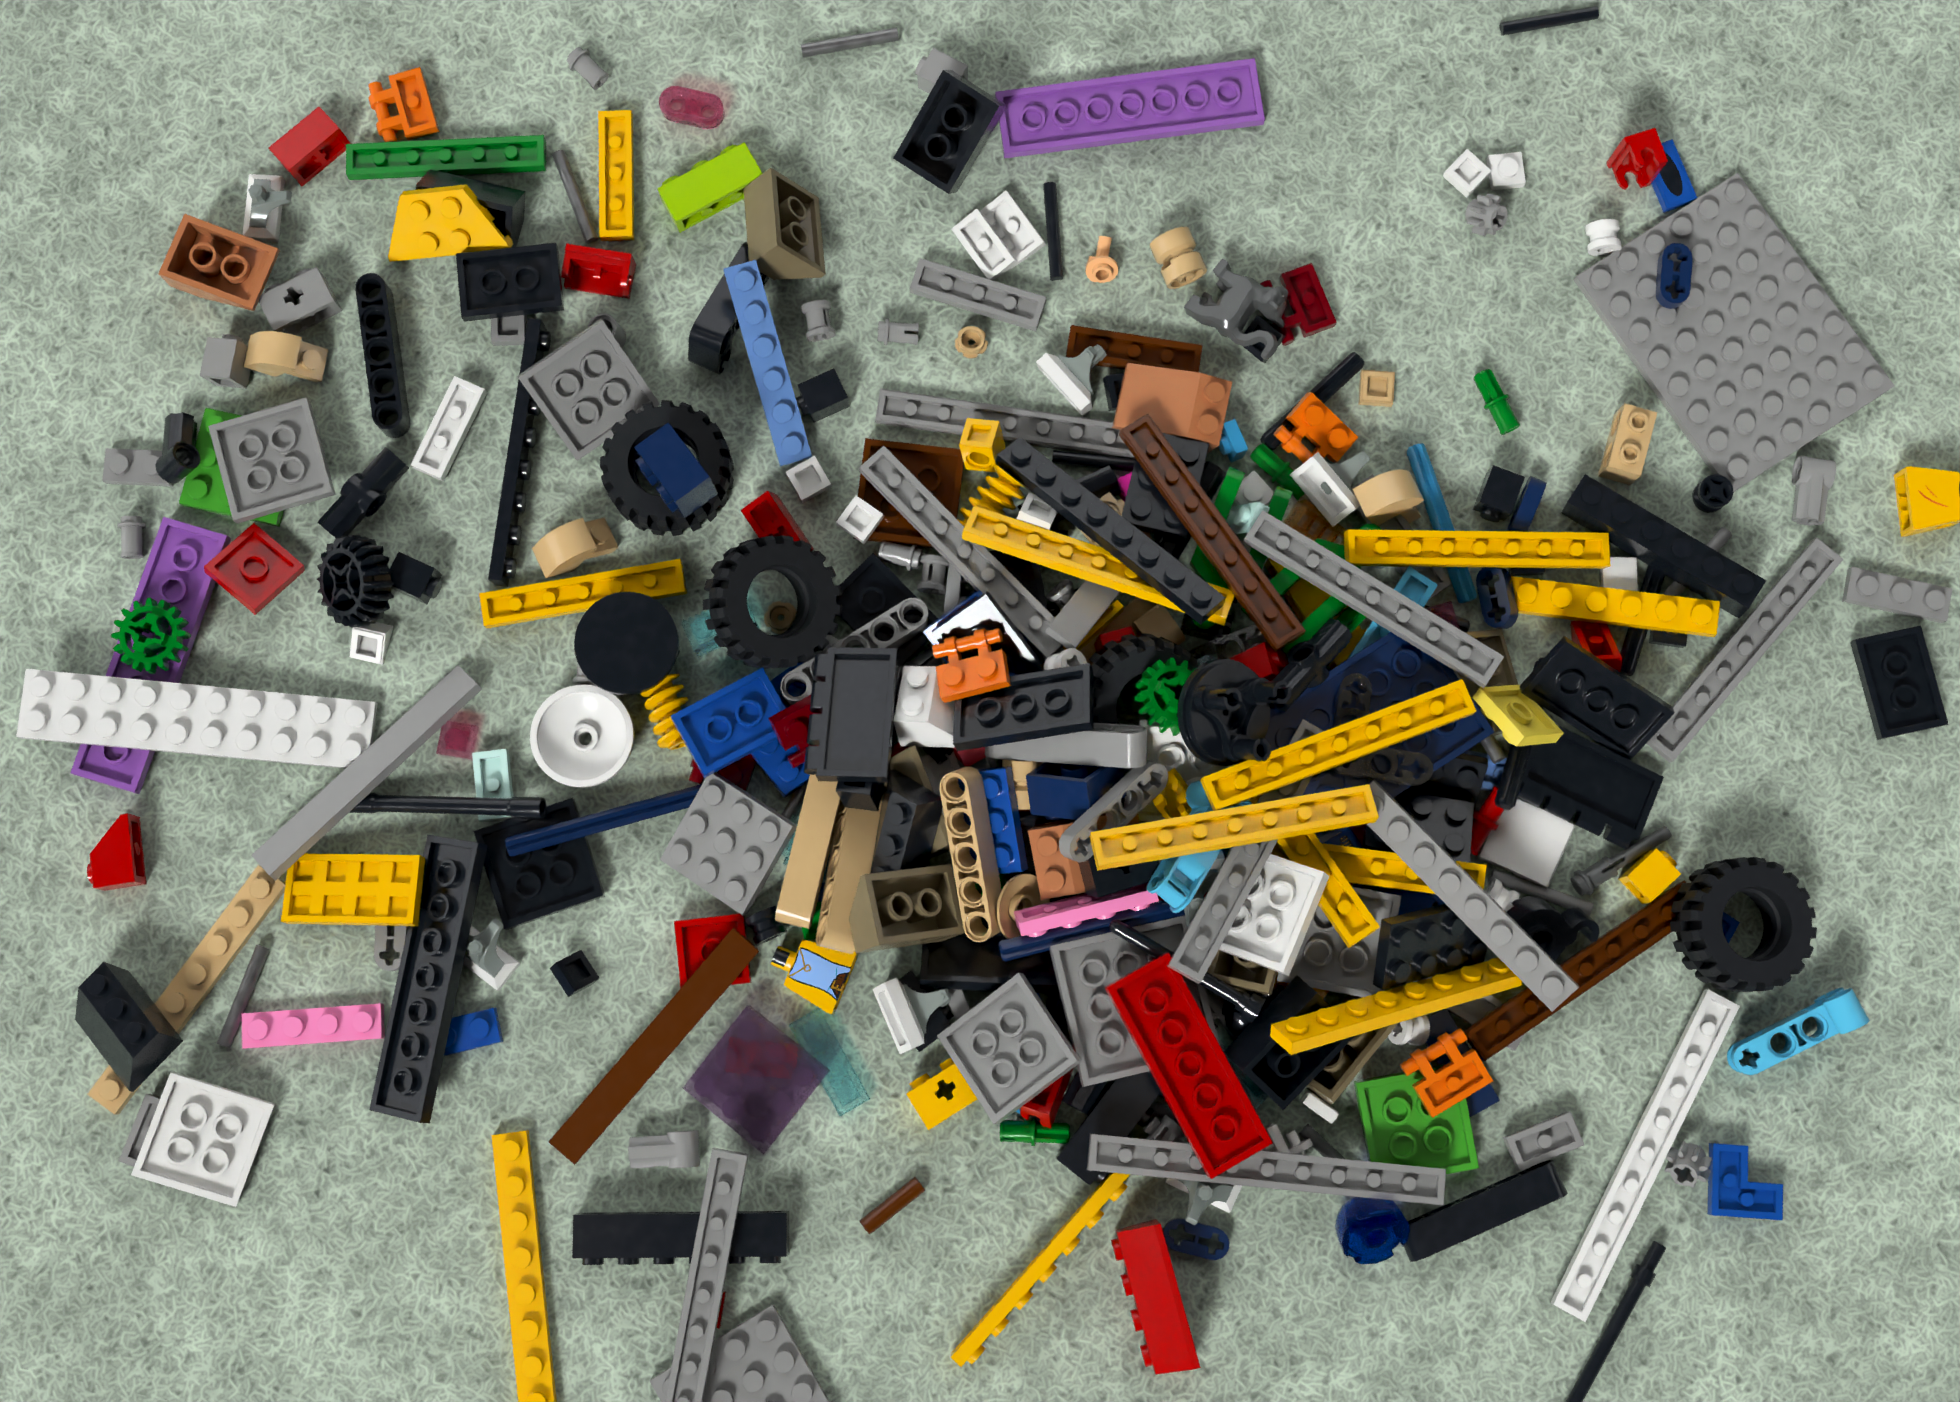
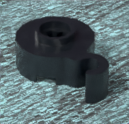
M1527 896L1514 900L1511 903L1514 907L1507 911L1519 926L1554 961L1558 959L1566 946L1576 940L1578 931L1583 933L1591 942L1597 941L1600 933L1598 924L1580 908L1572 907L1560 914L1553 906L1546 903L1540 897Z

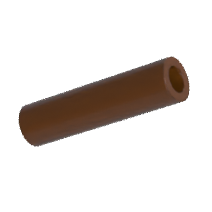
M914 1177L859 1221L869 1234H872L926 1190L919 1180Z

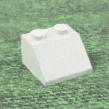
M936 666L903 667L893 720L901 747H912L915 745L916 747L955 748L953 745L955 701L944 703L941 700Z

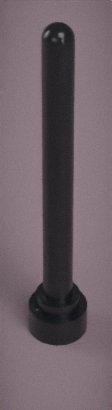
M1112 920L1109 924V929L1112 933L1155 958L1166 952H1169L1171 957L1174 954L1173 951L1120 920ZM1206 972L1200 985L1236 1005L1234 1009L1240 1012L1239 1016L1251 1023L1257 1017L1266 1000L1265 997L1254 991L1249 993L1245 990L1242 993Z

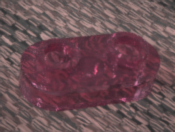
M671 86L666 88L659 97L661 112L669 121L702 129H714L724 120L725 111L722 101L714 94L681 86ZM674 103L682 104L679 110L671 109ZM706 110L714 111L711 117L703 116Z

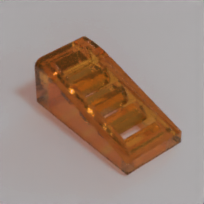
M1306 499L1296 502L1283 522L1313 541L1317 538L1320 539L1326 529H1328L1331 533L1326 540L1334 542L1339 536L1343 538L1340 544L1344 545V532L1346 529L1338 523L1332 527L1317 507ZM1304 514L1307 516V519L1300 527L1297 524ZM1314 522H1317L1319 526L1313 535L1309 534L1308 531Z

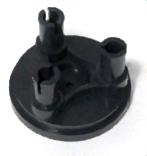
M636 592L614 593L595 602L582 616L575 633V656L585 676L600 689L620 696L640 694L657 686L672 670L680 653L678 630L669 612L655 599Z
M1215 659L1205 662L1190 674L1180 693L1177 717L1182 739L1194 756L1211 765L1229 766L1247 760L1266 761L1271 754V745L1268 740L1264 739L1270 722V703H1287L1291 697V687L1286 688L1288 685L1286 681H1269L1266 678H1259L1253 670L1239 661Z

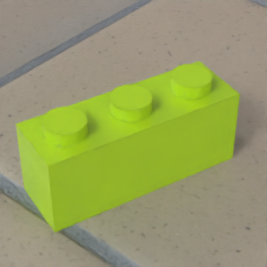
M743 142L738 146L730 145L726 147L719 156L710 161L703 160L696 163L691 168V171L681 176L676 175L666 179L657 190L665 208L681 233L743 200L744 187L763 173L747 145Z

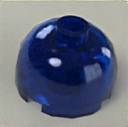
M1352 1197L1339 1209L1335 1223L1337 1238L1343 1253L1347 1257H1353L1355 1262L1359 1264H1376L1391 1258L1394 1255L1392 1249L1397 1247L1399 1243L1403 1247L1407 1242L1410 1232L1409 1224L1403 1211L1393 1200Z

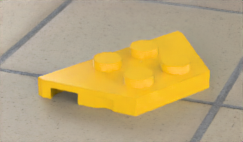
M467 184L403 191L399 196L388 259L389 262L511 248L513 241L509 235L504 237L492 222L495 218L487 208L480 205L477 196Z

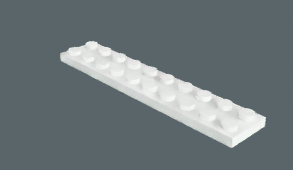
M26 669L16 737L346 768L373 744L378 703Z

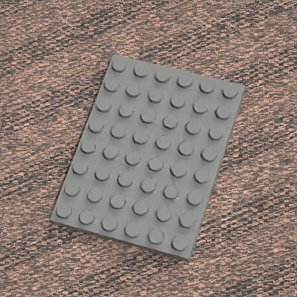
M1738 173L1622 246L1621 250L1613 252L1580 273L1574 279L1576 285L1713 475L1719 474L1730 480L1733 492L1895 386ZM1681 243L1687 246L1692 253L1691 291L1689 297L1681 306L1668 309L1660 305L1656 299L1658 258L1668 245ZM1674 253L1669 258V260L1674 262L1673 271L1682 262L1677 260V254ZM1673 280L1672 285L1666 291L1671 292V298L1675 299L1680 292L1675 291V281Z

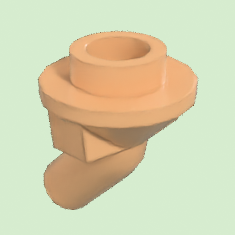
M1099 236L1096 256H1089L1085 272L1092 282H1110L1118 274L1117 262L1109 257L1112 241L1110 237Z

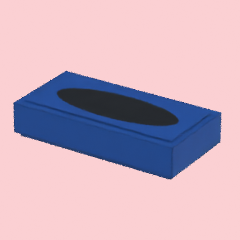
M1673 139L1661 143L1668 162L1651 183L1663 213L1688 205L1697 199Z

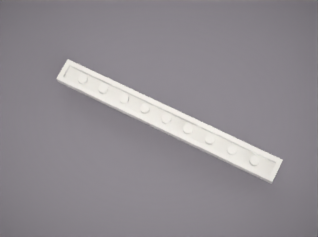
M1709 989L1703 991L1550 1302L1552 1305L1586 1322L1740 1007L1739 1005Z

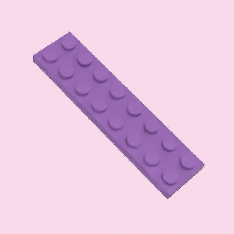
M1255 58L995 92V98L1007 105L999 119L1004 159L1264 125L1265 121Z
M163 517L133 602L138 601L145 606L147 598L156 600L157 604L162 599L170 603V608L174 606L180 609L182 612L178 618L183 617L189 622L186 627L182 628V630L191 634V638L183 639L182 642L189 649L188 651H178L177 655L181 659L179 663L173 660L168 661L169 670L165 671L157 665L155 674L147 672L145 668L141 672L133 669L132 664L127 665L121 661L124 654L114 651L106 676L180 683L216 583L205 573L204 566L230 544L231 538L229 536ZM133 602L129 610L130 612L134 610ZM169 625L168 630L172 636L171 626ZM142 632V635L146 636L147 638L161 639V637L155 635V633L148 634ZM131 637V644L133 647L134 641ZM80 744L70 773L140 794L155 751Z

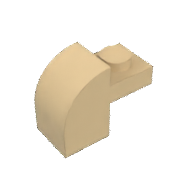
M260 331L249 337L243 367L275 377L286 373L318 383L323 380L328 349L301 341L302 337L293 334Z
M1407 470L1388 471L1353 488L1366 518L1372 524L1379 526L1399 514L1409 523L1421 517L1416 506L1421 504L1424 499L1411 473Z
M605 517L587 522L580 518L552 530L542 537L532 550L545 578L574 571L586 559L610 554L618 548V545Z

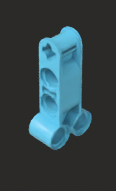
M1201 781L1191 783L1186 791V800L1192 809L1189 815L1213 811ZM1247 800L1229 808L1250 805L1252 803ZM1222 849L1162 859L1147 884V891L1152 894L1156 893L1166 901L1173 913L1182 911L1193 899Z
M1841 987L1814 1000V1004L1734 1043L1727 1052V1061L1731 1068L1737 1072L1747 1075L1758 1074L1838 1033L1845 1034L1867 1024L1870 1020L1853 989L1844 990ZM1808 1017L1814 1018L1817 1023V1030L1811 1036H1807L1802 1029L1803 1022ZM1776 1033H1781L1786 1041L1784 1048L1779 1052H1775L1770 1045V1040ZM1743 1050L1753 1054L1749 1058V1066L1739 1062L1744 1057Z

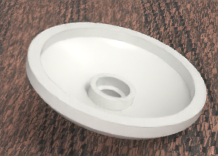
M573 685L555 692L539 707L531 725L530 744L536 762L549 777L571 787H592L613 778L627 763L634 745V726L628 710L615 695L593 685ZM586 733L591 734L592 741L588 745H582L580 741L581 736Z

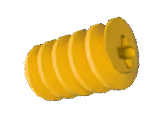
M995 465L994 469L999 477L994 478L987 475L985 479L990 488L978 486L977 491L982 498L979 500L969 497L968 500L972 507L975 505L1007 516L1003 508L1016 509L1011 498L1024 499L1025 496L1020 489L1021 486H1024L1000 466ZM962 507L960 511L965 519L963 521L957 520L965 527L972 510Z
M679 674L668 675L654 688L640 693L643 697L649 698L644 703L647 710H654L649 714L648 718L651 722L658 723L653 728L655 735L662 736L657 741V745L660 748H668L670 750L686 747L671 720V715L682 710L681 706L689 701L688 697H677V693L684 689V685H673L672 681L679 677Z

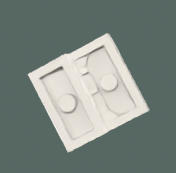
M1007 190L982 210L975 209L951 229L986 278L990 280L1000 277L1046 245L1043 238Z
M1517 799L1513 808L1503 811L1497 821L1499 824L1496 831L1492 830L1479 857L1485 862L1513 872L1517 877L1548 889L1575 826L1545 810Z

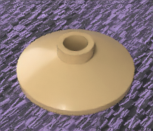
M1027 873L1018 874L1012 877L1001 890L997 902V921L1002 934L1007 939L1021 936L1016 925L1014 911L1050 902V899L1041 900L1037 876Z

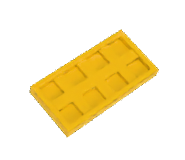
M305 853L287 869L281 922L286 924L418 926L425 857L421 855Z

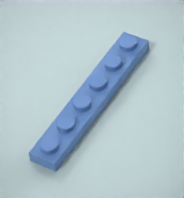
M753 260L724 268V274L779 464L783 466L811 458V450L757 261Z

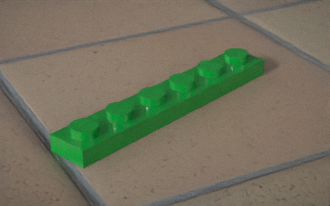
M544 135L346 144V175L349 180L423 177L430 169L453 175L546 171V139Z

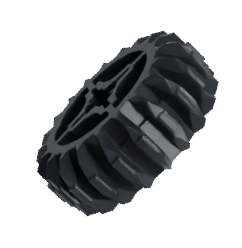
M361 535L336 538L333 543L327 544V552L321 553L323 563L317 565L320 570V577L316 578L320 582L318 593L323 596L321 605L327 606V615L333 616L335 623H342L344 626L350 627L375 624L378 619L384 617V611L390 609L388 600L394 598L391 593V586L395 583L391 581L390 574L393 570L388 567L389 557L383 555V546H377L375 539H369Z

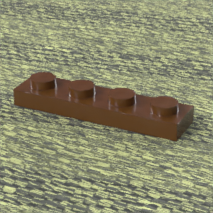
M1071 325L1066 357H1076L1087 347H1094L1098 344L1105 350L1107 355L1096 364L1097 366L1125 370L1127 363L1199 372L1203 345Z

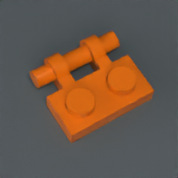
M420 67L388 76L391 85L389 89L383 90L381 82L377 81L368 85L371 94L368 97L370 106L376 111L378 119L376 123L377 131L383 137L384 142H398L396 133L402 129L408 141L440 132L425 78ZM396 103L399 115L391 117L388 107L390 104Z
M1312 392L1306 393L1287 415L1286 419L1295 426L1290 432L1281 425L1273 434L1282 442L1281 447L1287 453L1292 452L1303 463L1317 452L1323 458L1326 456L1330 461L1336 463L1358 439V436ZM1304 436L1316 446L1312 452L1301 443Z
M985 628L975 630L974 635L959 639L956 636L945 638L943 643L932 646L933 655L936 659L948 656L949 663L936 666L940 698L944 703L1011 686L1005 652L1002 649L993 652L991 650V644L1003 641L999 628L989 631ZM978 648V656L962 659L961 652Z
M1461 1028L1451 1034L1445 1032L1437 1037L1438 1041L1422 1051L1420 1049L1410 1053L1411 1058L1399 1064L1406 1076L1417 1070L1421 1072L1424 1078L1414 1083L1412 1087L1431 1117L1437 1116L1493 1082L1474 1049L1462 1055L1458 1050L1457 1046L1468 1040ZM1446 1053L1451 1062L1434 1071L1430 1062Z

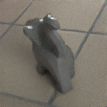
M1221 259L1213 269V272L1219 278L1216 285L1224 292L1217 303H1214L1212 296L1206 292L1203 293L1202 299L1193 294L1184 306L1185 312L1199 323L1216 328L1221 336L1230 338L1235 344L1246 347L1259 342L1264 343L1265 347L1261 357L1268 359L1277 350L1278 342L1276 336L1269 331L1257 330L1244 334L1242 330L1255 310H1259L1276 326L1283 328L1285 323L1281 317L1287 308L1286 299L1289 292L1284 286L1263 287L1251 277L1231 272L1229 263Z

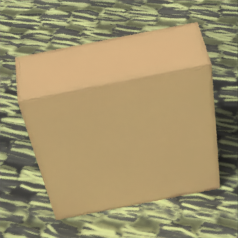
M1361 370L1358 405L1392 407L1395 372Z

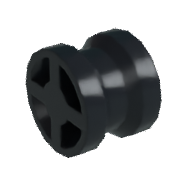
M1719 474L1710 475L1694 488L1692 493L1693 502L1699 510L1706 513H1714L1727 505L1732 499L1734 493L1733 486L1725 476Z
M776 906L759 911L745 919L747 927L752 928L755 934L753 937L755 945L768 942L787 932L784 924L775 921Z

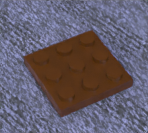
M865 438L862 464L880 448L885 446L957 519L964 468L960 449ZM860 474L858 497L884 515V518L867 541L882 542L884 540L901 545L912 546L915 544L918 547L934 548Z

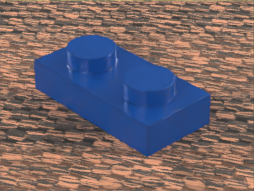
M490 1008L453 1017L444 1056L503 1042L497 1009Z

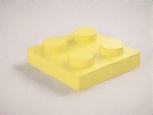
M1520 685L1480 687L1472 698L1480 706L1482 714L1494 721L1502 730L1503 737L1516 747L1556 743L1564 733L1535 701L1521 693Z

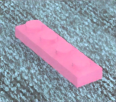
M1147 882L1099 898L1084 893L1014 911V917L1021 936L1037 937L1044 935L1049 929L1060 926L1063 928H1073L1080 925L1084 920L1092 918L1108 919L1115 916L1116 912L1127 909L1133 911L1148 908L1151 903L1158 902L1159 898L1156 893L1152 894L1147 891Z
M382 1003L241 1013L242 1049L385 1038L384 1004Z

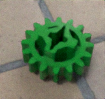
M147 598L145 606L138 601H134V610L130 612L123 608L121 611L125 619L123 621H114V624L120 627V631L112 633L111 638L120 641V643L113 649L119 654H124L121 661L127 665L132 664V668L141 672L145 668L147 672L155 674L157 665L167 671L169 670L168 661L173 660L179 663L181 659L177 655L178 651H188L189 649L182 644L183 639L191 638L190 633L182 630L189 622L183 617L178 618L182 611L174 606L170 608V603L161 599L157 604L156 600ZM169 625L171 626L172 636L168 630ZM142 632L148 634L155 633V635L161 637V639L147 638L146 636L142 635ZM131 637L134 641L133 647L131 644Z
M1169 658L1165 663L1158 660L1141 674L1143 678L1136 683L1135 687L1141 691L1135 696V701L1143 702L1144 704L1138 712L1139 714L1148 713L1150 715L1147 722L1149 726L1155 722L1159 723L1160 733H1163L1169 727L1173 736H1177L1180 733L1177 717L1178 701L1187 678L1195 670L1189 671L1187 669L1188 661L1186 660L1179 666L1176 665L1174 658ZM1161 677H1170V680H1168V679H1166V678H1162V679L1159 681V680H1157V679H1159V678H1161Z

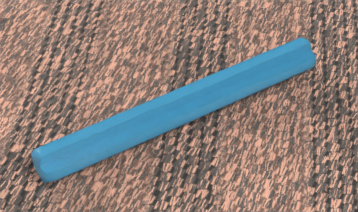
M1420 443L1409 447L1406 453L1420 493L1424 499L1423 502L1433 530L1455 531L1425 445ZM1446 567L1458 602L1467 603L1477 597V593L1468 567Z

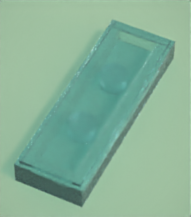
M819 1007L789 1024L790 1029L840 1117L871 1099Z

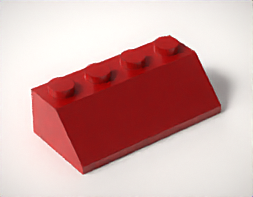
M1153 1219L1115 1230L1117 1239L1111 1240L1116 1261H1124L1127 1273L1120 1276L1126 1296L1133 1295L1136 1309L1130 1310L1136 1332L1142 1330L1146 1344L1141 1345L1140 1349L1145 1367L1152 1366L1156 1375L1201 1368L1161 1223Z

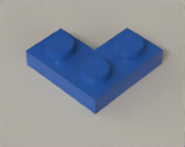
M1709 1143V1157L1712 1158L1709 1166L1711 1172L1708 1177L1707 1214L1783 1220V1184L1748 1181V1146Z

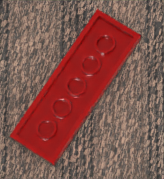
M1166 952L1105 986V989L1208 1178L1213 1179L1273 1144L1183 977L1180 973L1167 967L1172 957L1169 952Z

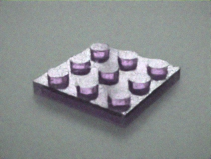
M747 1005L683 1089L764 1155L830 1070L751 1005Z

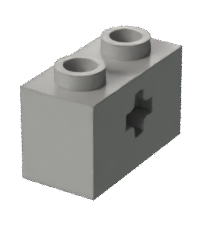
M317 267L304 269L298 272L293 279L283 284L269 286L259 299V303L273 331L293 335L342 312L326 277ZM299 298L301 303L297 305L296 300Z

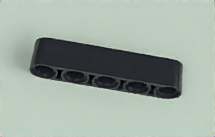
M367 273L357 280L355 291L372 418L386 436L399 438L404 436L410 428V415L394 298L391 289L379 275ZM381 288L380 293L376 297L368 298L371 290ZM385 319V323L381 328L377 330L372 329L377 320ZM382 351H390L389 356L385 360L377 361V357ZM394 382L390 392L381 393L384 384ZM398 414V419L394 424L390 426L385 425L388 416Z
M1548 1160L1402 1223L1396 1227V1231L1410 1262H1415L1566 1196L1568 1192L1553 1160Z

